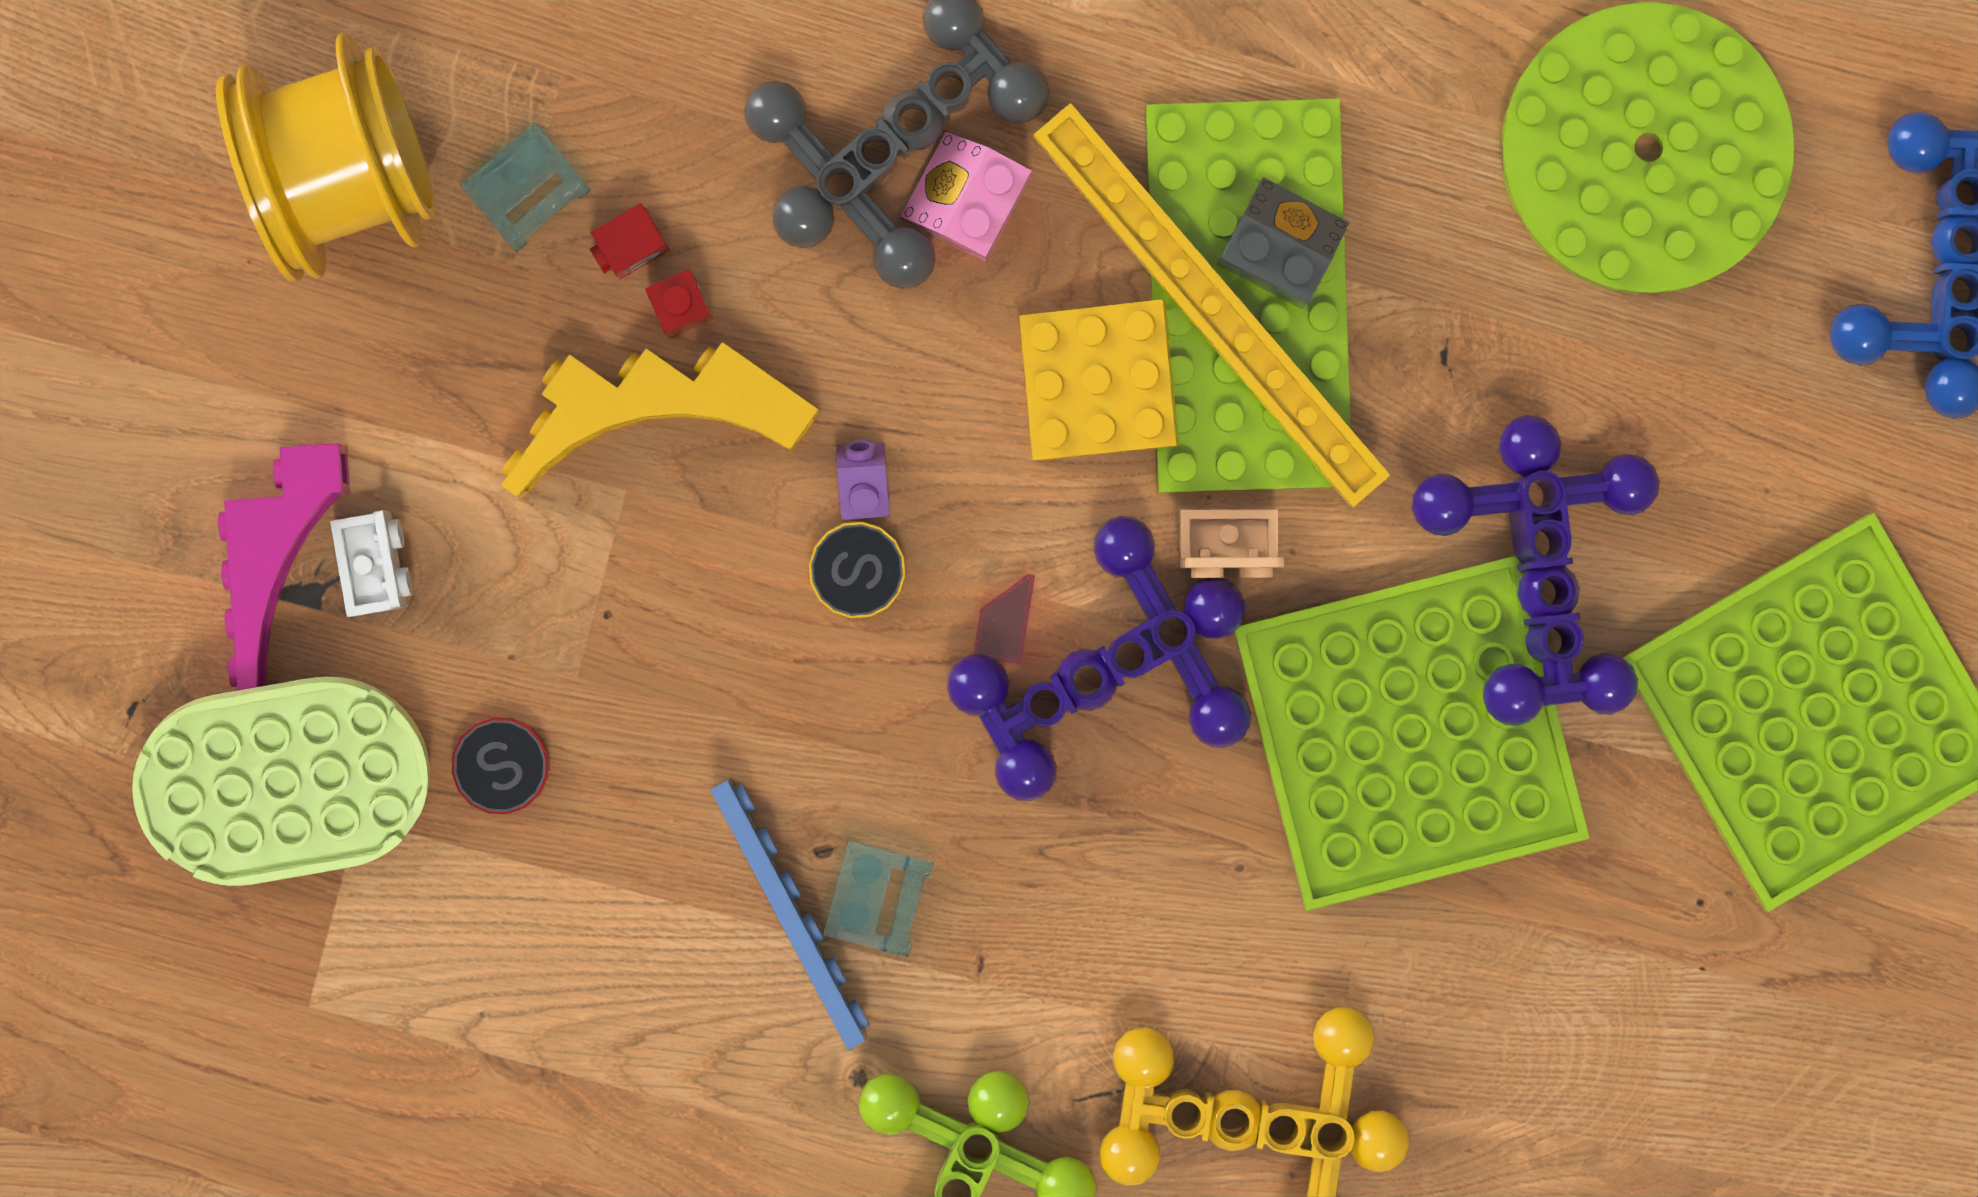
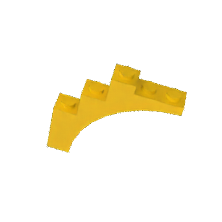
M723 342L717 350L711 346L708 347L694 367V371L699 374L695 381L686 377L647 348L641 356L634 352L618 373V377L623 380L618 388L569 354L564 362L557 359L542 379V383L547 386L542 395L556 404L557 407L552 413L545 410L536 420L530 430V434L535 438L524 453L518 449L507 461L501 472L506 476L501 486L516 497L523 499L551 467L577 447L613 429L652 419L690 417L723 421L760 433L793 452L821 412Z

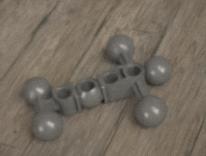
M930 0L927 3L922 18L924 30L929 39L940 48L951 51L961 49L965 55L956 63H942L935 67L929 74L927 84L920 81L916 85L917 89L902 91L893 96L884 108L882 119L879 117L875 121L876 127L868 128L861 132L835 156L804 123L806 118L805 101L798 90L790 84L772 81L765 82L752 91L747 98L744 109L745 120L751 132L764 141L771 143L783 142L817 180L818 189L807 186L794 187L783 193L775 203L772 214L773 225L782 240L791 246L799 248L814 247L824 241L832 231L834 223L833 208L842 209L876 247L873 255L874 264L881 279L890 286L901 289L913 288L926 281L933 272L936 260L934 247L929 238L917 229L910 227L897 228L867 193L894 170L900 156L906 159L910 156L909 151L924 150L934 144L941 135L943 124L950 120V113H957L965 108L970 100L971 88L982 78L985 77L989 81L987 94L990 106L995 114L1005 121L1013 123L1031 121L1041 114L1047 105L1049 97L1048 82L1039 69L1032 64L1021 61L1010 62L983 31L985 22L983 8L978 0ZM945 77L958 79L963 85L962 93L955 99L948 100L942 98L935 90L936 85L941 79ZM917 109L923 112L927 118L925 126L916 132H909L903 129L899 124V119L905 111ZM873 141H880L888 145L890 155L887 160L881 164L867 162L862 155L867 144ZM844 173L853 179V188L847 195L837 197L827 191V181L834 174Z

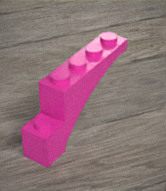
M335 443L280 447V459L274 460L273 475L276 488H282L283 496L225 500V512H219V536L221 541H227L228 560H224L221 566L222 583L225 590L230 589L232 608L225 611V630L228 638H234L235 658H229L228 676L231 687H237V691L267 686V657L271 626L279 596L290 568L308 535L329 507L340 495L350 494L348 451L346 445Z

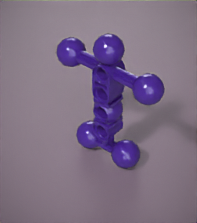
M1530 415L1515 418L1506 426L1500 436L1499 453L1503 463L1513 472L1521 475V477H1518L1512 483L1468 487L1453 475L1436 474L1427 477L1418 485L1413 495L1411 508L1416 522L1423 529L1434 535L1441 536L1458 533L1467 525L1471 516L1509 512L1515 555L1521 561V564L1517 565V571H1525L1518 583L1517 598L1521 608L1531 618L1524 620V626L1529 625L1525 645L1530 656L1542 663L1544 673L1543 677H1539L1533 670L1523 665L1507 664L1497 668L1485 682L1482 699L1488 713L1495 720L1509 726H1520L1529 723L1538 715L1543 706L1582 702L1598 714L1612 715L1623 711L1636 696L1638 678L1635 670L1630 663L1616 654L1600 653L1594 655L1582 665L1577 673H1573L1572 659L1580 653L1583 647L1584 636L1581 628L1575 621V619H1580V614L1572 613L1578 603L1580 587L1575 575L1565 566L1573 564V559L1567 557L1571 549V531L1567 506L1603 502L1618 514L1633 516L1644 512L1652 505L1658 496L1660 484L1655 467L1643 457L1632 454H1622L1613 457L1605 464L1600 473L1558 477L1556 474L1548 471L1555 465L1560 456L1561 439L1557 429L1544 418ZM1532 483L1537 484L1542 489L1543 502L1540 507L1534 505L1530 500L1529 488ZM1539 531L1544 533L1549 540V550L1545 556L1536 549L1535 537ZM1545 580L1550 581L1555 588V599L1551 604L1547 603L1541 594V586ZM1552 628L1557 630L1562 640L1561 647L1557 653L1553 652L1547 643V635Z
M1119 516L1104 523L1094 538L1093 552L1096 561L1105 572L1115 577L1126 579L1147 616V621L1118 636L1111 642L1107 651L1104 646H1101L1097 650L1081 649L1072 652L1061 662L1057 673L1049 675L1052 680L1051 682L1033 684L1027 689L1022 700L1008 708L1004 701L1008 695L1009 680L1006 670L997 660L987 655L973 654L958 661L948 676L947 690L950 700L958 710L968 715L979 716L1000 753L996 760L995 776L999 787L1005 794L1018 801H1032L1041 798L1051 790L1056 780L1057 765L1053 754L1045 745L1035 740H1026L1022 734L1023 732L1036 725L1050 726L1056 724L1063 718L1066 710L1073 714L1077 710L1092 711L1101 708L1112 699L1117 687L1125 685L1124 677L1135 678L1141 676L1170 659L1194 700L1190 707L1189 722L1195 736L1202 743L1215 748H1226L1235 745L1245 737L1251 720V712L1247 701L1239 692L1229 687L1218 685L1194 642L1195 633L1205 638L1220 639L1231 635L1240 627L1245 617L1246 604L1242 592L1236 585L1224 578L1200 580L1190 588L1184 600V613L1178 611L1150 564L1155 553V541L1150 529L1144 522L1128 516ZM1168 618L1180 620L1185 627V637L1176 646L1164 644L1159 636V627ZM1125 642H1134L1142 649L1143 660L1136 669L1125 670L1117 663L1116 652L1119 646ZM1086 665L1096 668L1101 677L1098 689L1090 694L1078 692L1073 683L1075 672L1080 667ZM1040 690L1054 692L1059 701L1056 713L1047 718L1036 716L1030 707L1033 695Z

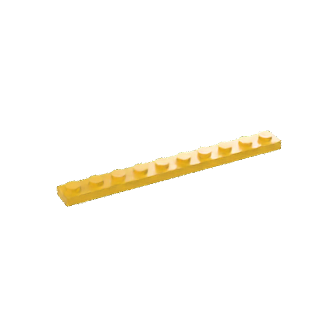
M1071 103L1033 134L1036 142L1351 508L1356 506L1390 476L1387 470Z

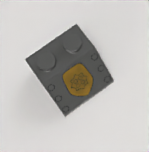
M1263 177L1217 265L1303 310L1309 304L1325 274L1349 222Z

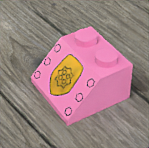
M945 132L900 218L986 263L1031 179L1032 170L989 147Z

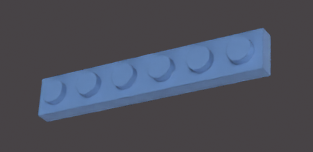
M731 778L713 787L710 790L847 1050L864 1042L867 1035L863 1028L870 1025L868 1018L858 1000L855 999L849 1003L840 985L846 983L847 979L834 956L829 959L825 958L818 944L819 941L824 939V936L812 913L803 916L795 899L801 896V892L790 871L786 870L782 873L779 871L772 857L779 852L768 829L763 827L758 830L749 813L754 811L756 807L743 783L735 787Z

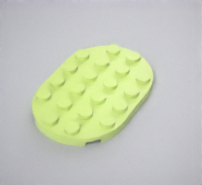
M314 677L210 695L193 700L177 708L158 724L139 754L133 774V802L138 822L145 836L164 859L168 860L170 858L179 866L194 873L192 877L202 881L227 886L252 885L355 867L371 862L388 853L403 840L421 814L429 789L430 764L427 748L420 730L406 710L394 699L379 689L357 680L342 677Z

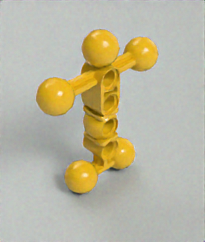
M1336 1007L1325 1012L1317 1021L1313 1032L1314 1047L1319 1057L1326 1062L1319 1108L1290 1103H1273L1268 1106L1265 1100H1259L1258 1102L1252 1095L1241 1090H1225L1214 1097L1212 1093L1205 1092L1204 1098L1189 1089H1178L1171 1092L1168 1096L1153 1094L1154 1087L1162 1084L1172 1072L1175 1063L1174 1049L1169 1039L1158 1030L1142 1027L1126 1032L1117 1041L1113 1052V1066L1118 1077L1125 1082L1120 1124L1104 1137L1099 1149V1163L1105 1175L1120 1185L1138 1186L1148 1181L1156 1173L1161 1161V1153L1155 1136L1148 1131L1149 1123L1167 1126L1171 1133L1182 1139H1192L1199 1135L1201 1141L1208 1142L1209 1139L1217 1148L1229 1152L1242 1151L1253 1145L1256 1149L1263 1150V1145L1267 1144L1272 1150L1280 1153L1312 1157L1307 1197H1336L1341 1160L1349 1152L1359 1166L1374 1173L1387 1172L1398 1167L1406 1158L1410 1144L1406 1126L1395 1114L1383 1110L1370 1111L1360 1116L1352 1126L1347 1121L1355 1066L1363 1063L1368 1058L1375 1044V1032L1369 1018L1360 1010L1351 1007ZM1182 1102H1191L1198 1107L1197 1119L1189 1125H1179L1172 1120L1173 1109ZM1230 1109H1239L1246 1113L1245 1126L1237 1132H1227L1221 1128V1118ZM1279 1116H1288L1294 1120L1295 1127L1293 1133L1285 1139H1276L1269 1134L1271 1122ZM1328 1123L1340 1124L1343 1130L1341 1140L1333 1146H1324L1318 1142L1319 1130Z

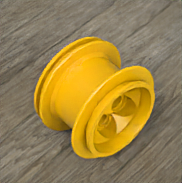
M345 32L338 33L336 38L337 69L270 90L259 72L253 66L244 63L238 69L237 80L231 74H226L218 77L216 82V101L220 124L240 191L265 249L279 272L289 282L301 280L304 271L315 279L323 277L326 270L324 246L326 242L392 221L404 242L410 247L416 248L421 242L419 215L424 220L435 217L434 194L423 151L392 70L376 46L366 48L363 55L354 39Z

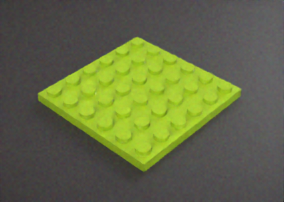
M1874 512L1866 514L1621 656L1633 666L1638 678L1637 692L1764 911L1770 912L1978 791V690Z
M1517 556L1240 625L1234 631L1305 911L1590 839L1556 705L1543 706L1538 715L1529 723L1520 726H1509L1495 720L1488 713L1482 699L1485 682L1501 666L1520 664L1533 670L1539 677L1544 676L1542 663L1530 656L1525 645L1529 625L1524 626V620L1531 618L1521 608L1517 598L1518 583L1522 577V572L1517 571V565H1520Z

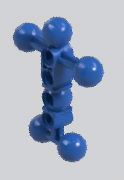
M1924 112L1908 113L1899 118L1889 132L1887 147L1890 158L1895 164L1905 171L1919 174L1932 171L1940 166L1944 159H1951V176L1940 184L1936 195L1937 204L1941 209L1937 213L1936 219L1941 221L1934 229L1931 246L1933 255L1940 265L1934 267V274H1939V278L1934 283L1932 290L1931 322L1889 321L1881 310L1862 303L1850 305L1840 311L1832 322L1829 335L1832 348L1837 355L1847 363L1859 366L1876 362L1884 356L1887 350L1934 353L1941 362L1937 363L1927 376L1924 386L1927 402L1937 413L1944 417L1952 419L1965 418L1978 410V366L1968 360L1978 355V131L1948 130L1938 117ZM1959 182L1966 183L1973 190L1974 198L1970 206L1960 202L1956 195V187ZM1957 230L1964 231L1971 239L1972 246L1968 254L1961 253L1954 245V235ZM1956 278L1964 281L1969 288V297L1965 303L1956 300L1952 294L1951 287ZM1953 327L1960 328L1967 337V345L1963 352L1954 349L1950 343L1949 335Z

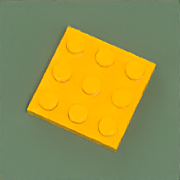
M1165 300L1019 316L1032 461L1179 446Z

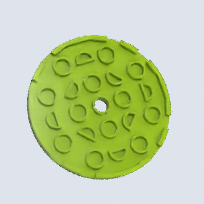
M1640 2L1606 8L1576 21L1557 34L1538 52L1518 80L1508 103L1501 134L1504 167L1502 173L1507 194L1514 211H1517L1524 226L1531 234L1530 237L1533 242L1551 260L1577 278L1598 287L1629 294L1670 293L1687 289L1716 277L1741 261L1761 241L1778 216L1786 198L1794 163V134L1789 107L1778 80L1764 58L1745 38L1718 19L1694 9L1667 3ZM1640 136L1655 137L1654 139L1658 142L1660 148V156L1655 161H1643L1637 156L1635 143Z

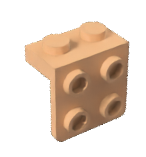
M1179 510L1180 568H1191V578H1224V568H1240V578L1273 577V568L1284 567V557H1278V510Z

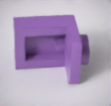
M856 440L847 445L838 446L836 448V461L842 520L890 516L885 444L873 443L868 440Z

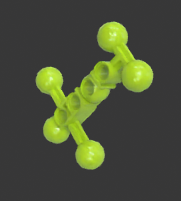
M1004 1071L988 1072L975 1081L970 1088L967 1100L969 1113L974 1122L964 1124L920 1103L919 1093L913 1083L901 1075L893 1073L878 1075L869 1080L861 1090L858 1101L859 1113L865 1125L874 1132L889 1136L901 1134L908 1129L950 1149L936 1180L935 1196L929 1195L928 1197H946L943 1193V1187L953 1179L963 1180L969 1185L971 1192L968 1197H980L992 1170L1035 1189L1036 1197H1096V1177L1090 1167L1081 1160L1062 1157L1047 1163L999 1140L997 1133L1009 1132L1019 1126L1027 1116L1030 1105L1028 1090L1023 1082L1012 1073ZM972 1135H983L990 1140L992 1144L991 1150L984 1157L975 1158L966 1153L964 1143Z

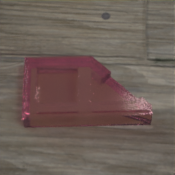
M1027 574L980 609L974 654L987 655L997 661L1022 663L1035 575Z

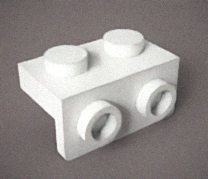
M381 510L375 511L373 514L330 521L347 617L408 607L406 597L413 595V588L408 567L401 568L398 548L404 547V536L400 520H392L390 511Z

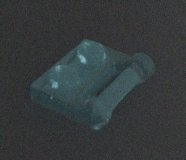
M535 123L461 184V187L516 252L528 244L525 240L571 200L576 196L581 199L591 191ZM557 172L564 182L512 224L505 215Z
M849 840L824 936L909 957L912 942L908 941L925 876L930 877L934 862ZM895 868L906 871L890 934L884 935L876 933L875 930L891 870Z

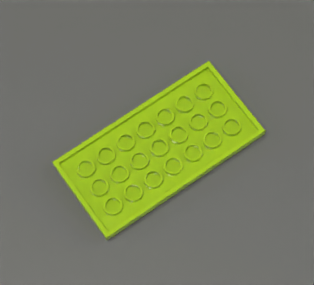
M1340 99L1146 105L1147 185L1149 195L1351 429L1345 236L1343 235L1309 304L1303 310L1217 265L1263 177L1344 220ZM1150 274L1151 301L1161 299L1166 301L1179 439L1178 447L1156 449L1157 493L1334 488Z

